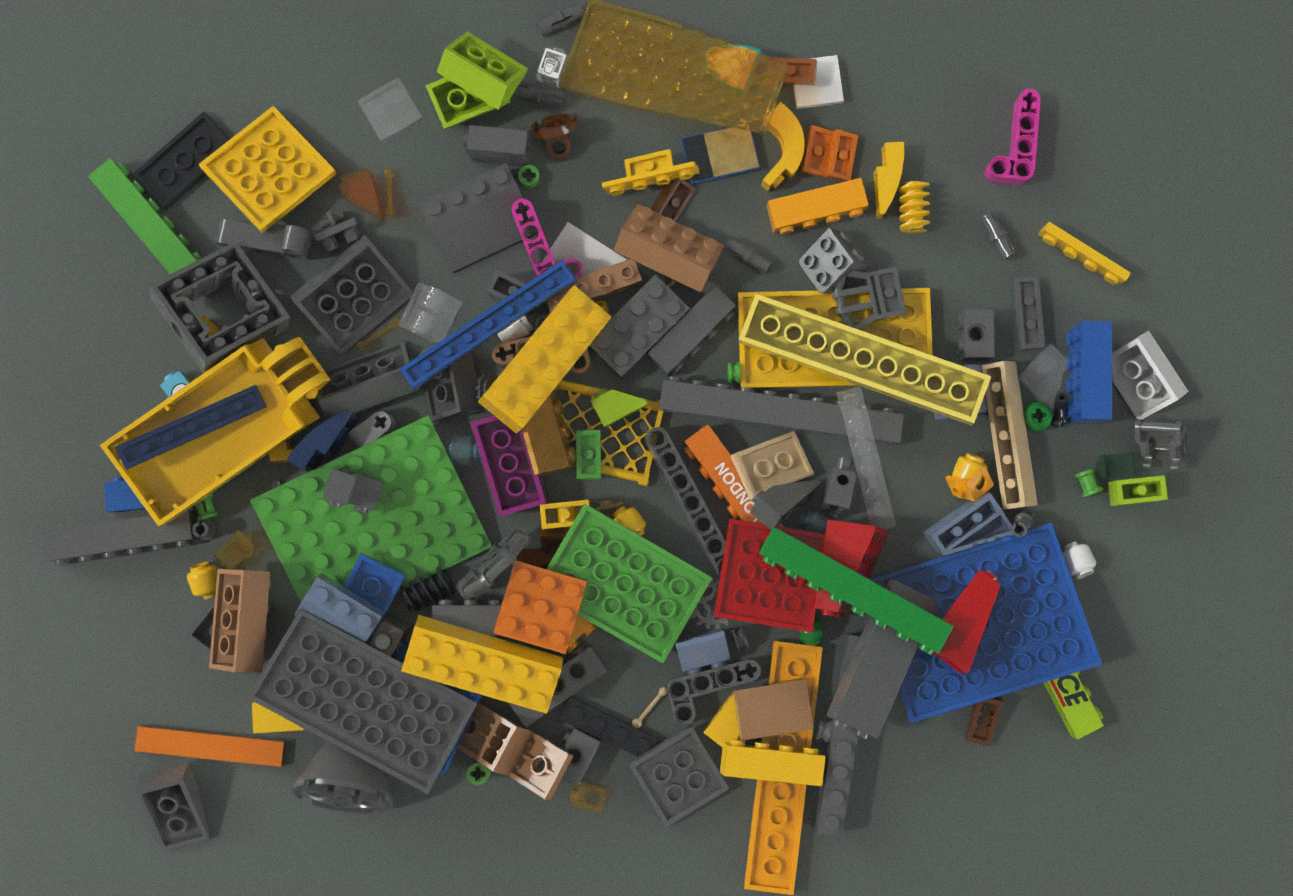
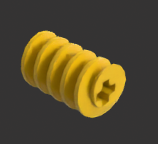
M922 181L902 183L903 186L899 188V193L902 194L899 202L903 205L900 206L899 211L903 214L899 217V220L903 224L900 225L899 230L903 233L927 232V229H923V226L930 224V221L923 219V217L929 215L930 211L923 210V207L929 206L930 202L924 201L923 198L929 196L930 193L923 191V188L929 187L930 183Z

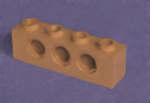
M629 259L575 278V283L546 302L551 313L573 285L592 301L597 302L642 286V279L635 261Z

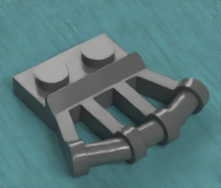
M896 267L866 273L849 270L835 284L834 292L832 293V298L836 300L837 305L835 312L844 325L861 330L874 321L906 315ZM846 278L866 281V286L844 290ZM868 293L870 302L846 306L845 297ZM872 309V315L857 325L849 315V313Z

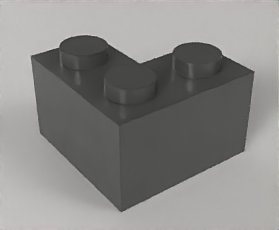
M337 465L331 469L322 498L328 499L327 503L335 507L341 508L342 505L350 503L355 505V510L368 513L369 510L374 511L376 509L385 481Z

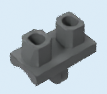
M331 210L326 212L328 219L320 222L323 229L330 225L332 227L314 235L317 242L322 244L327 253H332L340 249L335 237L344 234L348 244H352L360 239L357 228L359 223L353 217L337 224V222L345 219L343 213L334 216Z

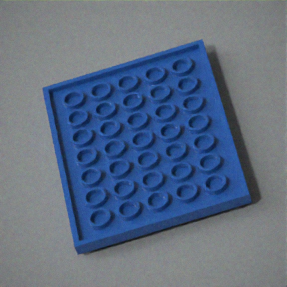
M1052 523L1029 529L1025 536H1007L870 579L883 586L885 579L896 580L936 600L937 603L932 614L941 619L979 570L982 572L988 570L998 578L996 582L1000 584L971 668L967 674L962 676L936 655H930L917 647L899 689L910 723L1102 665Z

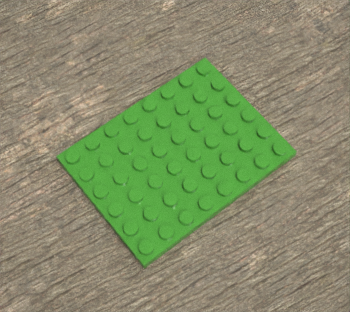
M429 415L250 500L300 602H302L320 573L344 586L361 552L406 574L400 586L403 585L407 588L410 581L416 584L419 577L423 580L426 579L427 573L434 575L436 574V569L443 571L492 547V543ZM339 465L384 480L385 483L376 509L364 513L355 510V505L350 503L342 505L341 508L328 504V499L322 498L331 469Z

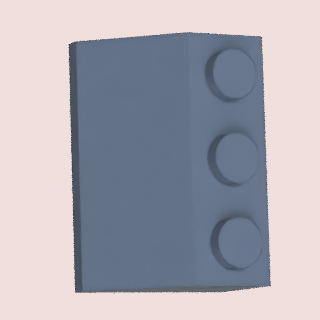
M320 573L294 615L296 616L301 609L365 643L385 611L323 573Z

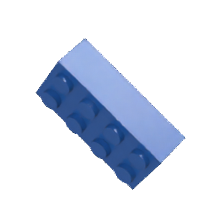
M1082 321L1070 328L1066 335V344L1069 346V355L1066 358V368L1069 370V379L1066 381V392L1069 394L1067 417H1069V424H1100L1112 420V322Z

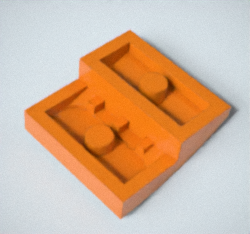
M814 125L809 126L800 173L831 180L850 181L859 135L839 129L831 131Z

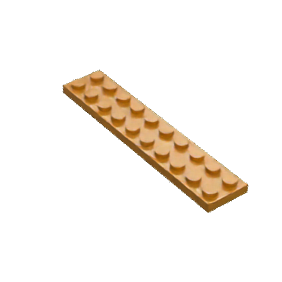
M773 641L768 685L806 679L814 726L823 647ZM813 729L762 737L761 742L769 743L770 748L779 749V745L782 744L794 746L796 751H803L804 747L811 748ZM756 780L744 889L794 895L806 794L805 784Z

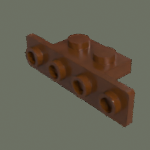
M569 528L540 530L542 548L522 549L518 554L519 561L540 568H547Z

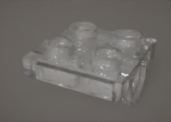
M418 282L398 326L432 342L439 343L448 337L463 302L451 297L440 289Z

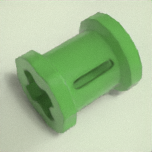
M1095 467L1074 475L1075 478L1079 479L1083 489V497L1104 490L1096 478Z
M213 493L195 505L199 516L197 522L219 517V513L215 512L213 505ZM203 503L206 505L207 512H205Z
M478 761L470 765L467 770V778L474 785H482L491 775V770ZM477 767H480L481 771L485 772L481 778H478V775L473 773Z

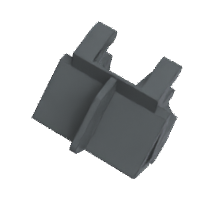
M1136 419L1135 442L1140 445L1141 455L1145 457L1143 468L1151 469L1153 462L1159 459L1171 460L1170 470H1179L1182 461L1181 456L1186 457L1189 431L1183 426V422L1177 421L1176 424L1143 422L1142 419Z

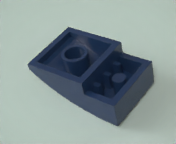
M347 410L324 421L301 440L286 460L300 469L310 472L318 467L325 455L335 458L349 437L348 433L356 426L360 417Z

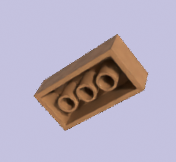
M637 204L622 227L613 251L701 292L716 266L724 245L715 239L696 232L692 228L673 221L669 217H664L648 207Z

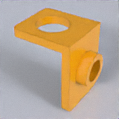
M983 466L966 480L950 475L945 477L955 497L974 502L994 485L986 467ZM979 476H983L985 480L984 486L981 489L976 488V480Z

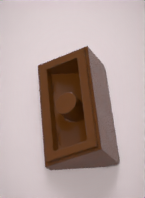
M680 178L670 180L668 184L664 185L650 209L676 222L696 188Z

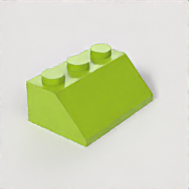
M468 31L444 49L437 69V73L444 76L447 81L457 84L465 89L467 93L475 95L485 101L488 106L498 110L509 101L528 71L527 67Z
M445 78L425 85L444 130L496 109L488 106L485 101L467 93L465 89L453 82L447 81Z

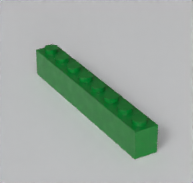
M776 527L772 528L759 554L764 556L763 561L775 568L777 564L786 568L784 573L797 580L799 576L808 580L806 585L818 592H820L821 588L830 593V599L841 605L843 601L851 604L853 612L862 617L867 613L875 618L873 623L886 630L888 626L897 630L896 636L907 642H910L911 639L919 642L918 648L930 655L934 651L938 654L940 653L954 627L952 624Z

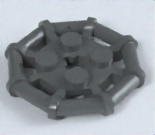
M516 529L501 542L496 541L492 544L490 550L480 560L473 562L468 574L458 582L457 590L465 599L473 598L476 592L482 588L493 585L494 579L509 565L513 566L517 561L516 557L520 551L528 546V535Z

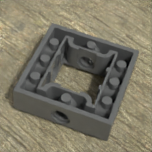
M236 241L150 284V299L203 374L244 345L252 344L261 338L268 341L289 328L291 317ZM228 284L248 314L244 315L242 320L228 327L225 325L221 331L208 337L209 326L205 320H201L193 309L194 304L192 302Z

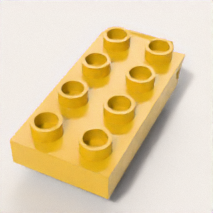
M301 337L294 338L285 344L277 345L274 351H272L265 339L261 338L235 351L100 446L158 527L165 526L318 420L320 416L308 399L315 398L318 390L324 387L330 381V378ZM251 386H257L267 408L133 468L125 469L115 448L116 446Z

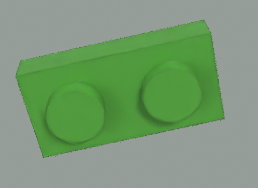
M576 430L577 480H601L600 430Z

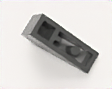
M819 480L774 485L765 492L761 490L753 499L755 504L750 513L770 530L773 527L777 528L813 498L821 482Z

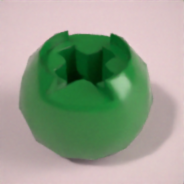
M1034 401L1025 406L1023 410L1024 419L1028 429L1040 432L1050 426L1053 413L1047 404ZM1036 411L1037 414L1042 415V419H1040L1039 421L1037 419H1033L1032 415L1035 414Z
M817 616L814 618L812 633L799 631L801 642L805 643V645L815 646L824 639L822 620Z

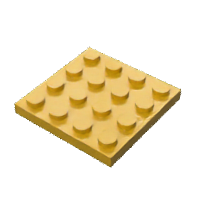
M274 106L198 164L202 171L262 234L336 175L335 169Z

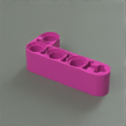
M1025 89L1015 100L1009 157L997 156L991 160L984 171L988 181L998 184L1023 185L1033 176L1036 163L1041 102L1040 95L1036 90ZM1020 122L1028 123L1030 130L1023 129ZM1018 145L1026 146L1028 153L1021 152ZM993 165L1001 167L1002 174L995 173ZM1017 168L1024 169L1026 176H1020L1017 173Z
M522 198L512 204L511 211L536 276H539L558 262L555 263L533 205L527 199ZM520 202L524 206H529V210L526 211L528 219L531 216L534 218V221L526 222L522 226H520L519 221L524 220L521 213L516 214L515 212ZM529 225H533L538 229V235L534 239H528L524 235V230ZM538 248H543L547 252V257L542 262H538L533 258V253ZM566 258L563 260L565 264L575 262L578 266V271L573 276L575 278L581 276L583 268L577 259Z

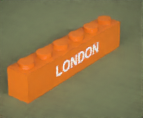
M707 424L685 440L684 444L686 447L683 449L691 461L696 459L700 467L697 469L705 480L710 478L715 486L712 490L720 500L724 498L729 506L726 509L734 519L738 517L742 521L763 524L750 513L755 503L753 500L750 501L730 457V453L711 427Z

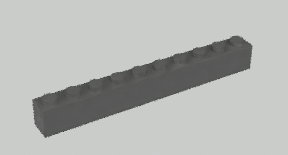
M668 377V380H663L658 408V411L892 445L901 443L904 414L897 413V409L883 408V411L873 410L874 406L860 404L859 408L850 407V403L845 401H835V404L826 403V399L816 397L808 401L802 400V396L796 394H788V397H781L775 391H764V394L754 393L753 388L740 387V391L732 390L730 385L716 384V387L706 386L707 382L692 380V384L683 383V379L678 377Z

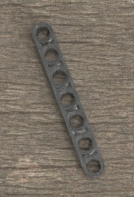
M661 427L652 428L645 436L646 446L714 573L720 577V565L723 560L725 539L669 434ZM657 432L662 435L663 442L661 445H654L651 442L652 433ZM664 454L673 456V466L667 467L663 464L662 457ZM677 475L685 478L686 484L682 489L674 485V478ZM689 496L694 497L697 501V506L694 510H689L685 505V501ZM700 518L706 519L709 524L708 529L704 532L697 528V521ZM713 539L717 540L720 544V549L717 553H712L708 548L709 542Z

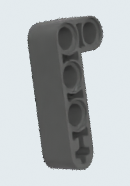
M221 219L216 244L225 247L236 241L242 250L308 260L313 235L305 228L287 225L285 229L270 227L262 234L251 223Z
M750 658L727 663L724 666L708 668L698 673L686 674L671 679L667 685V692L675 720L682 725H688L693 722L696 716L693 697L757 680L761 673L759 664ZM748 663L750 666L755 667V670L752 671V676L749 677L748 674L742 673L739 674L741 679L737 680V674L733 667L738 666V671L745 670ZM722 670H730L732 673V679L728 683H722L719 680V673ZM699 676L708 678V686L704 689H698L695 686V680ZM676 682H680L685 686V691L681 695H674L671 692V687ZM682 706L691 709V715L687 719H680L677 715L678 709Z

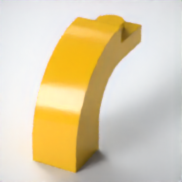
M781 102L765 119L763 125L764 128L778 139L782 148L780 161L762 181L761 186L767 191L772 187L777 188L785 179L783 174L790 180L795 176L805 147L804 134L798 119Z

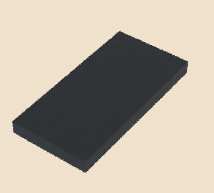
M203 111L132 175L162 208L167 210L206 176L198 164L230 139Z

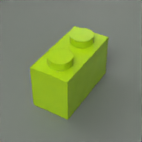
M1165 475L1107 482L1110 506L1168 500Z

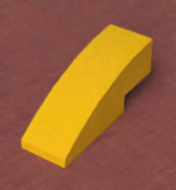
M904 142L884 143L881 149L882 166L876 167L873 173L876 219H882L897 191L903 169Z

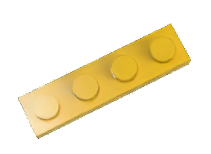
M1051 222L1044 225L1038 234L1043 237L1042 240L1046 244L1059 247L1063 250L1064 255L1071 259L1076 258L1084 263L1083 266L1086 269L1102 274L1104 280L1110 284L1120 285L1131 274V272Z

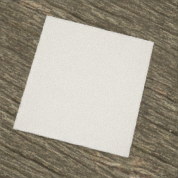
M567 222L550 248L555 263L566 258L577 259L583 268L581 276L627 260L569 222ZM575 262L566 264L573 275L577 273L578 266Z

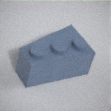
M987 492L975 502L967 501L923 532L934 550L942 555H948L981 543L992 542L995 539L1013 535L1011 523L992 494Z

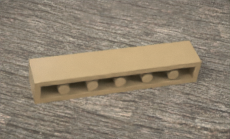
M1000 361L981 365L982 373L991 376L985 393L1003 510L1036 506L1038 503L1016 362Z

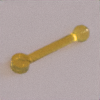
M386 168L384 170V175L387 178V209L385 214L388 217H392L395 213L392 208L391 179L394 176V172L391 168Z
M393 318L389 325L365 341H359L357 344L358 349H366L369 343L391 328H398L401 325L400 319Z

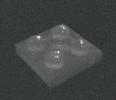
M399 77L357 100L382 143L423 120Z

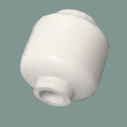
M1077 541L1063 547L1065 550L1063 556L1071 577H1075L1078 580L1094 572L1093 568L1096 566V560L1087 544L1078 545Z

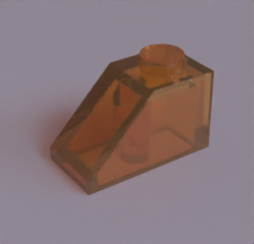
M369 168L342 175L343 184H339L342 197L347 198L351 205L380 221L385 220L373 174Z

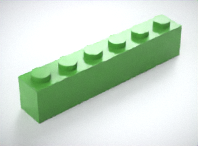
M109 158L88 175L89 179L169 274L202 258L197 251L192 253L187 247L190 245V242L182 233L176 234L172 229L175 227L174 223L166 215L162 217L159 214V205L151 197L147 199L143 195L145 189L136 179L132 181L127 176L130 171L121 161L116 163Z

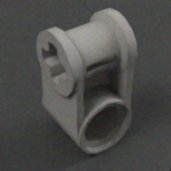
M379 411L353 428L348 433V436L357 448H360L393 432L396 420L391 414ZM381 418L387 419L385 421V428L379 427Z

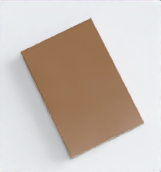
M806 679L733 690L740 740L742 741L814 729Z

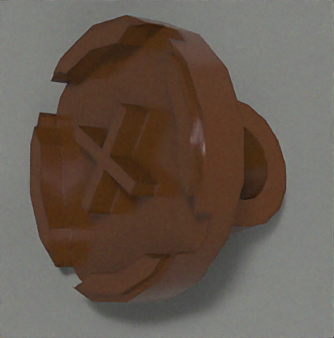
M560 113L544 117L542 119L543 123L540 124L535 121L531 125L533 137L545 139L547 150L552 157L556 159L567 157L572 147L569 133L579 126L576 115L573 114L570 117L567 113ZM562 141L566 145V149L557 151L554 149L553 143Z

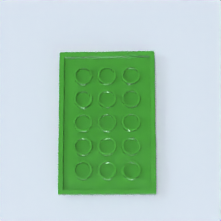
M585 503L546 568L550 571L587 581L577 615L661 663H664L712 580L711 576Z

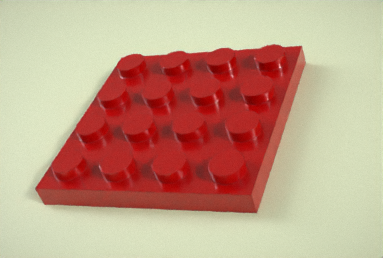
M729 519L714 617L812 633L817 591L806 585L808 580L800 576L797 580L784 573L786 568L777 564L775 568L763 561L764 556L759 554L771 532L769 528L760 523ZM777 527L823 553L826 534Z

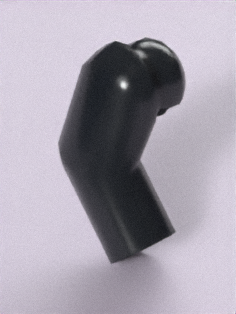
M1061 392L1056 395L1054 416L1051 422L1054 428L1063 427L1068 421L1069 396L1066 393Z

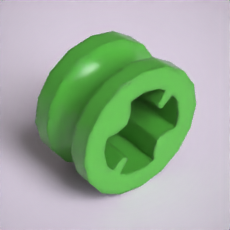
M525 165L519 170L518 178L523 187L531 189L539 184L540 175L536 167ZM531 171L532 175L536 176L535 179L532 178V182H527L526 178H523V175H527L526 172Z
M731 362L727 363L728 384H731L732 381L740 384V362H737L735 365H732Z

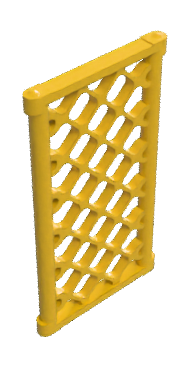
M561 380L557 385V390L568 391L570 400L562 405L563 408L573 403L579 411L578 416L571 420H566L563 414H561L564 423L567 424L573 434V439L569 441L570 444L576 441V434L570 427L571 422L578 418H583L588 426L587 430H594L595 427L602 424L600 421L591 426L587 422L585 414L595 409L593 406L586 411H581L576 404V400L581 394L591 396L593 400L595 399L593 394L602 389ZM645 399L648 405L643 408L647 409V411L640 409V417L632 422H628L626 418H623L626 425L618 431H614L610 425L608 426L611 430V435L601 440V448L606 454V458L601 461V474L638 482V485L647 487L653 459L650 451L645 450L641 443V439L647 433L637 436L631 426L638 420L643 419L648 425L649 431L652 428L660 427L664 412L658 411L659 399L657 401ZM651 410L658 411L655 427H651L646 419ZM629 428L635 440L624 446L618 439L617 434ZM654 432L652 433L651 442L656 445L658 433ZM614 437L618 441L620 449L609 455L604 449L603 443ZM634 443H639L644 454L636 460H632L626 449ZM619 452H624L630 461L624 469L614 467L612 457ZM643 457H647L645 472H637L635 463Z

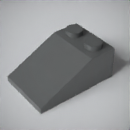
M188 762L140 776L135 794L162 851L210 838L198 784Z

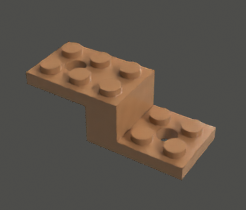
M481 702L478 703L458 745L459 750L491 771L510 776L543 799L549 801L573 758V755L530 728L524 727L522 723L503 717ZM475 721L476 728L470 734L469 725ZM543 759L545 767L543 771L538 772L537 765Z

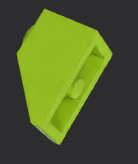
M606 388L593 394L595 399L591 400L605 428L648 405L645 399L613 389L607 391Z

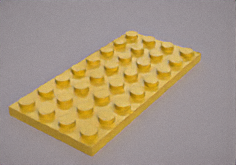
M902 288L906 315L874 321L861 329V331L933 356L930 288ZM829 290L826 294L819 293V291L738 292L739 338L755 294L844 324L840 317L836 316V300L832 298L834 290ZM868 293L845 297L846 306L870 302ZM872 309L849 313V315L857 325L872 315ZM739 342L740 387L764 389L858 386L740 344Z

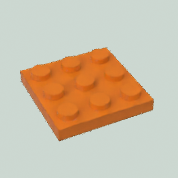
M516 561L512 568L493 633L566 654L587 581Z

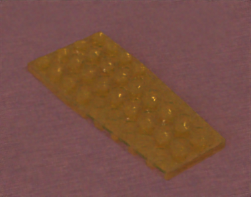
M589 0L559 87L566 91L628 108L766 133L788 70L787 62L780 63L770 59L767 55L755 54L748 51L745 47L727 44L725 40L705 36L703 32L697 30H688L681 24L652 14L599 0Z

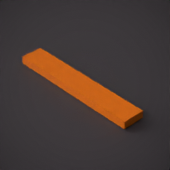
M138 726L134 751L282 767L286 741Z

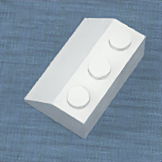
M1149 331L1112 352V381L1137 419H1144L1179 400L1189 392Z

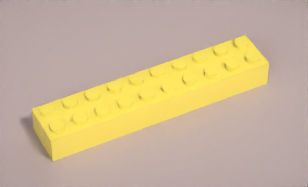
M755 294L739 338L740 344L971 426L975 423L991 376L758 294Z

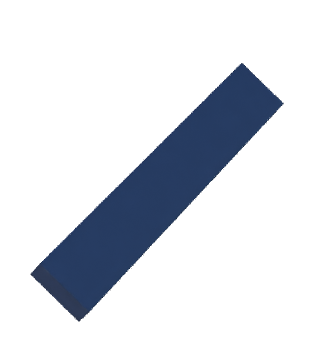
M254 385L120 444L115 448L125 469L128 470L267 407L257 386Z

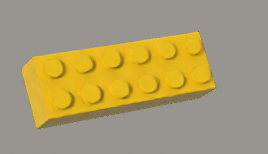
M573 285L483 394L478 403L512 431L518 433L611 319V316Z
M418 615L401 671L547 714L562 670L563 657Z

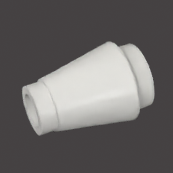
M525 315L500 332L498 336L503 343L518 340L530 335L535 327L529 317Z

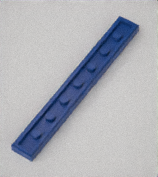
M561 260L399 370L412 389L415 390L575 283V277L564 261Z

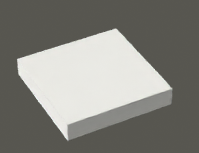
M837 55L810 58L817 60L815 85H793L796 109L842 104L844 98Z

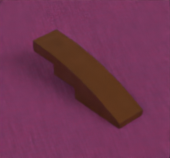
M1003 695L972 705L966 741L986 746L991 745L1004 703Z

